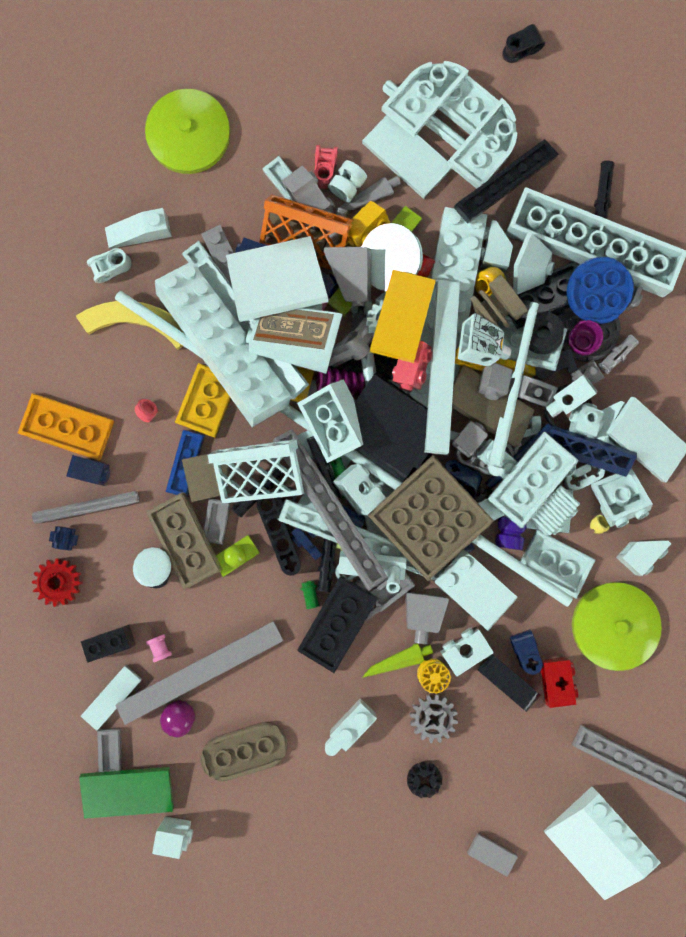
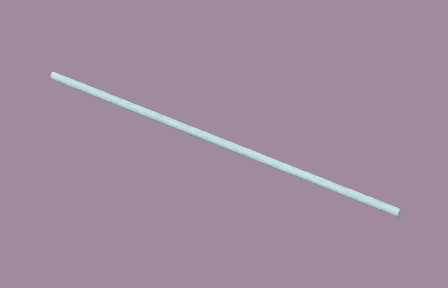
M119 291L116 294L115 300L202 358L187 336L179 329L123 291ZM290 405L280 411L311 432L301 412ZM355 449L344 454V456L356 464L366 467L369 473L394 490L403 483ZM479 535L472 541V543L566 607L572 602L573 597L482 535Z

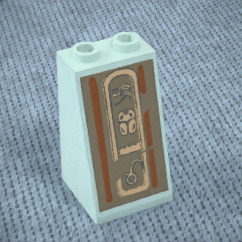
M299 308L252 319V324L255 325L253 330L248 331L246 343H249V352L326 374L342 314Z

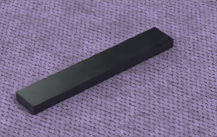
M545 139L456 203L454 209L467 224L556 159L559 154Z

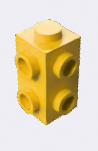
M372 201L366 204L352 218L353 223L346 245L348 247H362L371 231L381 225L391 224L386 210Z

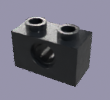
M130 625L81 641L87 663L130 649L136 645Z

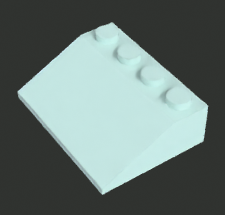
M592 786L544 830L545 834L604 900L644 879L661 863Z

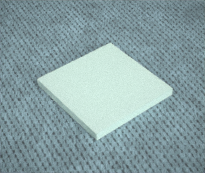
M311 236L226 255L239 322L328 302L327 292Z

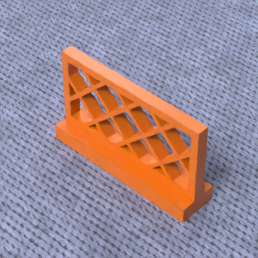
M271 194L264 203L263 209H265L259 243L268 246L273 245L265 242L266 235L270 232L276 237L277 243H282L291 238L293 240L298 239L296 235L305 231L308 237L311 236L313 246L318 253L316 257L319 266L332 270L324 256L325 253L321 251L317 242L325 238L330 247H346L353 219ZM270 213L278 214L282 222L274 226L269 219ZM293 219L299 221L302 229L295 233L288 223ZM282 225L286 227L290 236L283 240L276 230ZM313 226L319 227L323 235L314 239L309 228ZM334 232L343 235L342 242L334 245L329 236Z

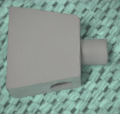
M406 592L407 628L416 630L415 643L427 644L429 632L439 633L449 598Z

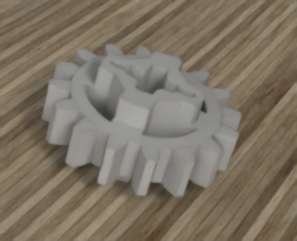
M427 693L426 700L419 697L420 704L412 705L416 711L410 712V717L415 718L410 721L411 726H417L414 729V733L419 734L421 732V740L428 737L430 743L433 742L434 738H437L438 742L441 743L442 736L449 739L448 732H455L452 724H458V720L453 718L458 713L456 710H451L454 706L453 703L448 702L446 704L447 697L443 696L439 699L438 693L434 694V698H431ZM429 704H439L440 706L431 707ZM423 710L424 718L421 719V722H419L420 712ZM448 714L447 724L444 726V718ZM430 715L437 716L438 720L434 722L430 719ZM429 729H436V730H438V731H437V732H429L428 730H429Z

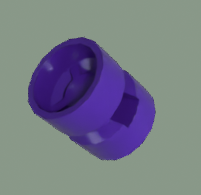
M502 516L498 518L497 526L501 533L496 534L495 545L523 551L525 538L520 535L525 532L526 525L520 528L508 517Z

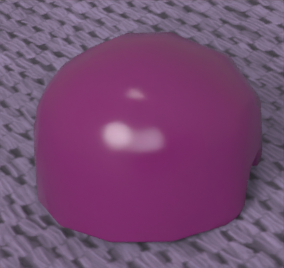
M591 320L578 322L569 333V347L574 353L582 356L593 354L603 342L602 328L598 323Z
M177 700L169 703L160 717L162 730L171 737H183L190 731L194 723V710L185 701Z

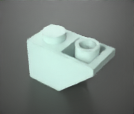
M492 220L489 227L485 226L483 239L486 242L485 247L481 248L479 260L482 261L480 267H497L505 273L509 267L513 245L498 222Z
M664 540L631 541L616 558L635 575H647L653 570V564L656 560L662 559L669 550L667 548L671 543Z

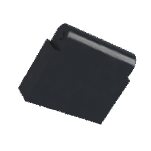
M376 372L355 401L363 445L355 450L403 482L411 473L412 468L418 469L429 454L425 452L428 407Z

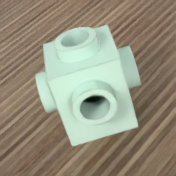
M590 403L578 406L570 414L569 421H571L569 431L589 438L596 437L604 423V419H602L604 411L598 410L596 405Z

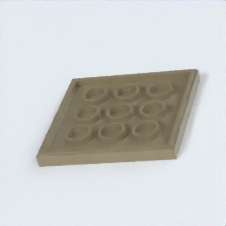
M434 455L367 515L427 581L494 522Z

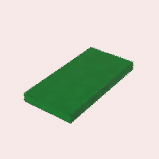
M169 767L81 773L79 776L84 819L173 812L174 805Z

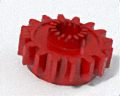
M56 558L55 561L52 559L47 560V566L40 564L41 572H34L37 580L32 581V584H37V588L33 592L40 593L37 599L42 600L45 598V605L53 602V607L59 606L60 602L62 605H67L68 600H75L74 594L81 592L78 586L83 584V581L79 580L81 572L77 573L75 570L77 566H70V560L62 562L61 558ZM56 577L59 578L61 582L59 588L56 587L54 584V580Z

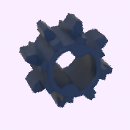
M55 526V531H51L49 541L52 542L51 547L71 551L74 545L77 546L79 535H75L76 529Z

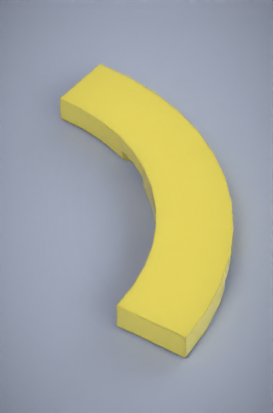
M118 301L96 305L76 315V318L89 335L101 328L115 325L116 323L138 324L150 327L161 333L177 350L183 347L176 340ZM139 302L183 332L170 313L153 305Z

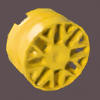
M431 658L430 660L423 661L417 669L418 681L426 691L440 693L448 687L451 676L442 661Z

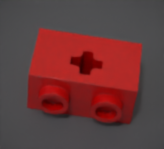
M566 657L542 660L541 678L545 704L549 708L577 705L578 689L576 684L573 683V676H575L573 662H570ZM559 677L564 680L563 682H560V686L556 684V682H559L560 680Z

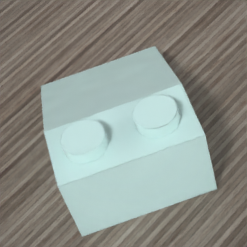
M344 379L329 384L297 403L327 463L363 445L354 399Z
M464 549L435 580L440 589L488 631L518 598Z

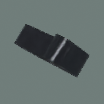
M293 496L292 501L296 502L298 496ZM282 497L268 498L272 500L273 507L269 511H265L261 505L265 499H258L256 503L257 509L281 570L289 576L297 574L302 564L286 523L281 522V527L278 531L271 530L269 526L272 519L279 518L285 502H283ZM280 539H286L289 542L288 550H279L277 544ZM293 551L294 555L289 557L292 562L296 561L297 563L294 567L295 571L286 568L288 564L287 557L282 559L281 555H286Z

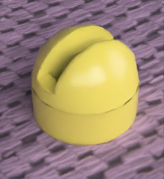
M597 515L590 523V528L594 529L596 534H602L610 528L605 517L602 515Z

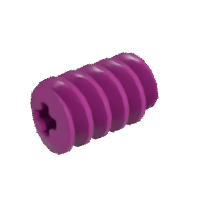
M328 366L326 374L318 372L316 389L319 391L322 387L344 379L354 398L356 393L359 396L363 391L364 374L362 372L356 374L354 371L347 373L345 369H341L339 372L338 368L331 370Z

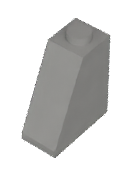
M325 247V256L345 301L352 302V306H365V302H371V248Z

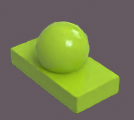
M249 535L216 555L223 569L220 571L223 577L260 554Z

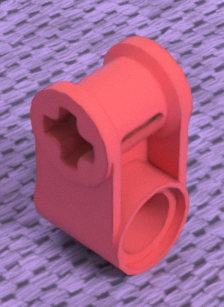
M316 145L314 174L318 179L317 185L320 189H328V184L334 177L338 147L331 149ZM321 174L329 175L327 178L319 177Z

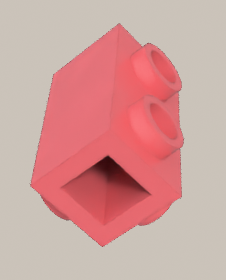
M424 341L419 342L414 363L398 359L397 366L393 369V382L400 385L399 389L409 392H412L413 389L421 390L422 384L425 383L426 368L431 360L432 347Z

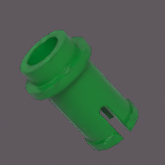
M314 580L301 583L302 587L300 590H303L306 609L319 607L320 604L315 588L317 584H314Z

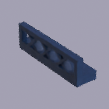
M551 426L548 433L549 436L577 458L578 462L627 477L637 458L636 452L555 426Z

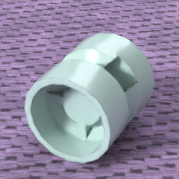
M346 160L338 170L339 175L333 177L328 184V188L336 197L349 203L357 193L356 188H361L367 179V175L357 164Z

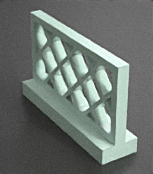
M297 439L218 449L208 454L209 463L214 464L222 503L304 494L296 449L298 448ZM290 456L292 466L289 470L279 463L282 457ZM263 459L273 464L269 472L259 466ZM242 462H247L253 467L249 474H246L239 468ZM226 464L233 469L229 477L222 472L221 465ZM276 467L286 474L281 482L271 475ZM255 470L265 476L261 484L252 478ZM236 472L245 479L241 486L232 480ZM288 477L295 481L296 490H290L284 485ZM268 479L278 486L274 492H270L263 487ZM248 482L257 488L254 494H249L244 490ZM228 484L238 491L233 497H228L226 487Z

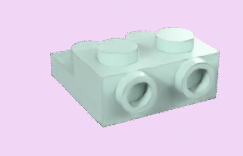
M632 468L627 477L614 474L591 484V489L601 505L600 510L610 527L616 525L617 528L627 525L629 519L633 517L639 520L649 515L648 511L651 510L653 503Z

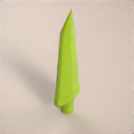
M418 643L413 644V646L372 665L362 678L421 664L425 661L424 656L433 653L431 645L420 648Z

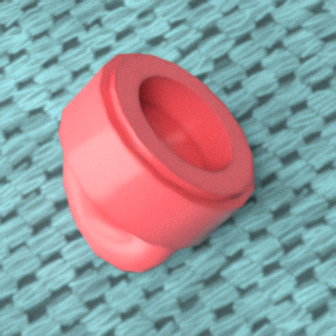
M141 399L135 406V413L139 419L148 423L158 413V409L151 400Z

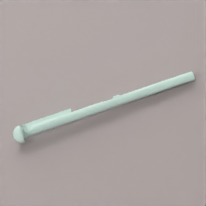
M530 302L517 362L511 377L515 379L514 385L508 396L504 418L500 417L488 466V470L493 476H500L505 472V469L501 467L539 304L535 302Z

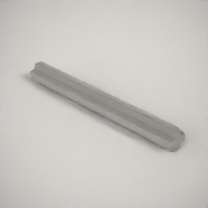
M133 491L33 512L32 518L33 522L38 524L138 503L140 498L138 492Z

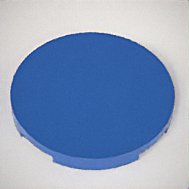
M594 257L584 261L574 270L567 285V299L572 311L582 320H591L598 324L608 323L617 319L627 308L628 304L631 303L634 292L633 279L629 270L622 263L610 257Z

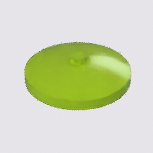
M180 89L164 95L154 104L146 120L145 135L153 156L160 164L177 173L194 174L211 168L223 157L230 141V125L225 110L214 97L196 89Z
M609 582L590 589L579 600L573 613L572 632L577 647L592 663L608 670L624 671L643 664L652 656L661 637V618L656 605L645 592L630 584Z

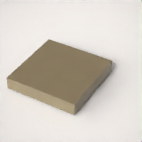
M208 454L182 459L191 502L220 496L214 464L209 463ZM221 465L222 472L229 477L228 465ZM228 484L226 487L227 494L234 493L233 487Z

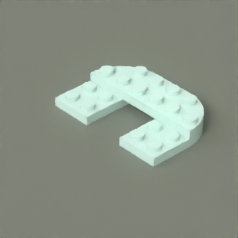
M444 61L442 64H432V62L423 64L404 80L382 106L381 111L413 137L416 136L438 109L470 134L448 160L447 165L477 189L488 181L501 165L507 161L515 146L517 132L516 118L513 110L503 98L500 100L496 99L469 77V70L465 67L449 61Z

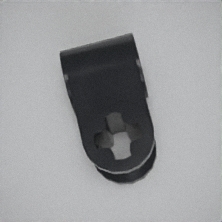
M531 24L523 30L508 36L506 46L502 51L505 61L515 63L529 55L536 54L545 46V41L536 25Z

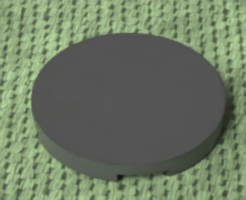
M570 307L560 312L561 314L558 317L563 327L567 329L562 350L564 352L570 349L575 360L582 362L597 361L607 356L611 349L616 347L621 331L619 318L608 323L599 324L603 330V342L596 352L584 356L574 353L569 347L568 336L575 325L584 320L579 318Z

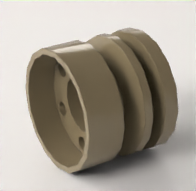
M501 275L489 283L492 291L490 296L483 290L479 291L484 299L481 303L475 296L470 298L475 309L474 311L497 327L499 321L506 328L509 327L505 318L507 315H510L517 321L528 313L521 299Z

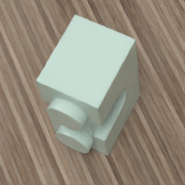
M354 464L339 475L333 483L359 515H368L386 497L382 493L383 489L376 482L372 483L368 478L370 473L366 467ZM360 483L364 485V491L362 493L359 491Z
M471 627L461 633V639L456 642L452 639L442 646L443 649L440 652L456 677L494 653L477 628L472 629ZM464 644L470 645V652L467 655L460 654V647Z
M165 816L156 831L152 854L180 859L182 851H187L188 845L192 840L193 829H190L191 821Z

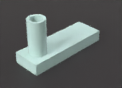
M340 551L338 574L359 576L345 553ZM373 554L388 576L387 591L390 593L398 592L400 590V580L405 579L407 558Z

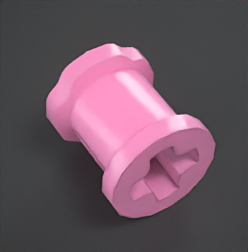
M165 634L146 641L154 656L153 662L172 655L164 641Z

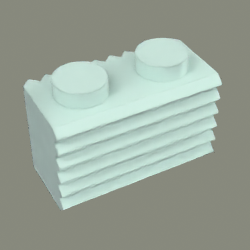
M559 485L532 516L530 521L545 535H556L563 528L562 522L566 518L571 519L578 512L577 507L580 503Z

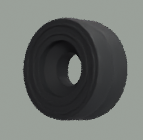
M550 312L537 313L529 345L530 351L536 354H549L561 345L564 327L559 317ZM539 329H547L550 334L545 338H541L537 335Z

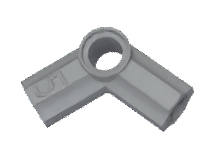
M367 318L360 322L355 331L349 333L341 342L334 345L329 366L336 367L351 359L360 360L370 352L369 344L373 340L374 333H368L369 326H366Z

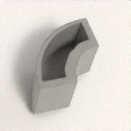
M301 166L282 180L292 201L334 213V203L329 197L326 198L317 185L318 179L312 171L308 172ZM313 226V227H312L313 230H315V231H319V230H320L319 227H316V226Z

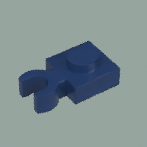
M295 527L291 531L293 534L291 539L298 547L303 546L315 561L322 555L302 529Z

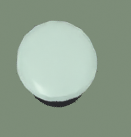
M151 547L144 549L134 561L133 574L135 579L141 585L157 589L163 587L171 575L172 565L169 556L160 548Z

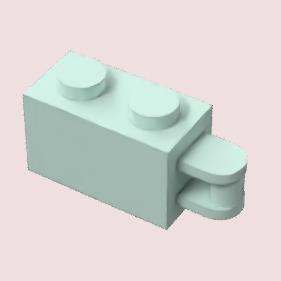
M361 698L331 728L330 738L325 743L327 755L334 756L341 748L347 751L377 719L376 713Z

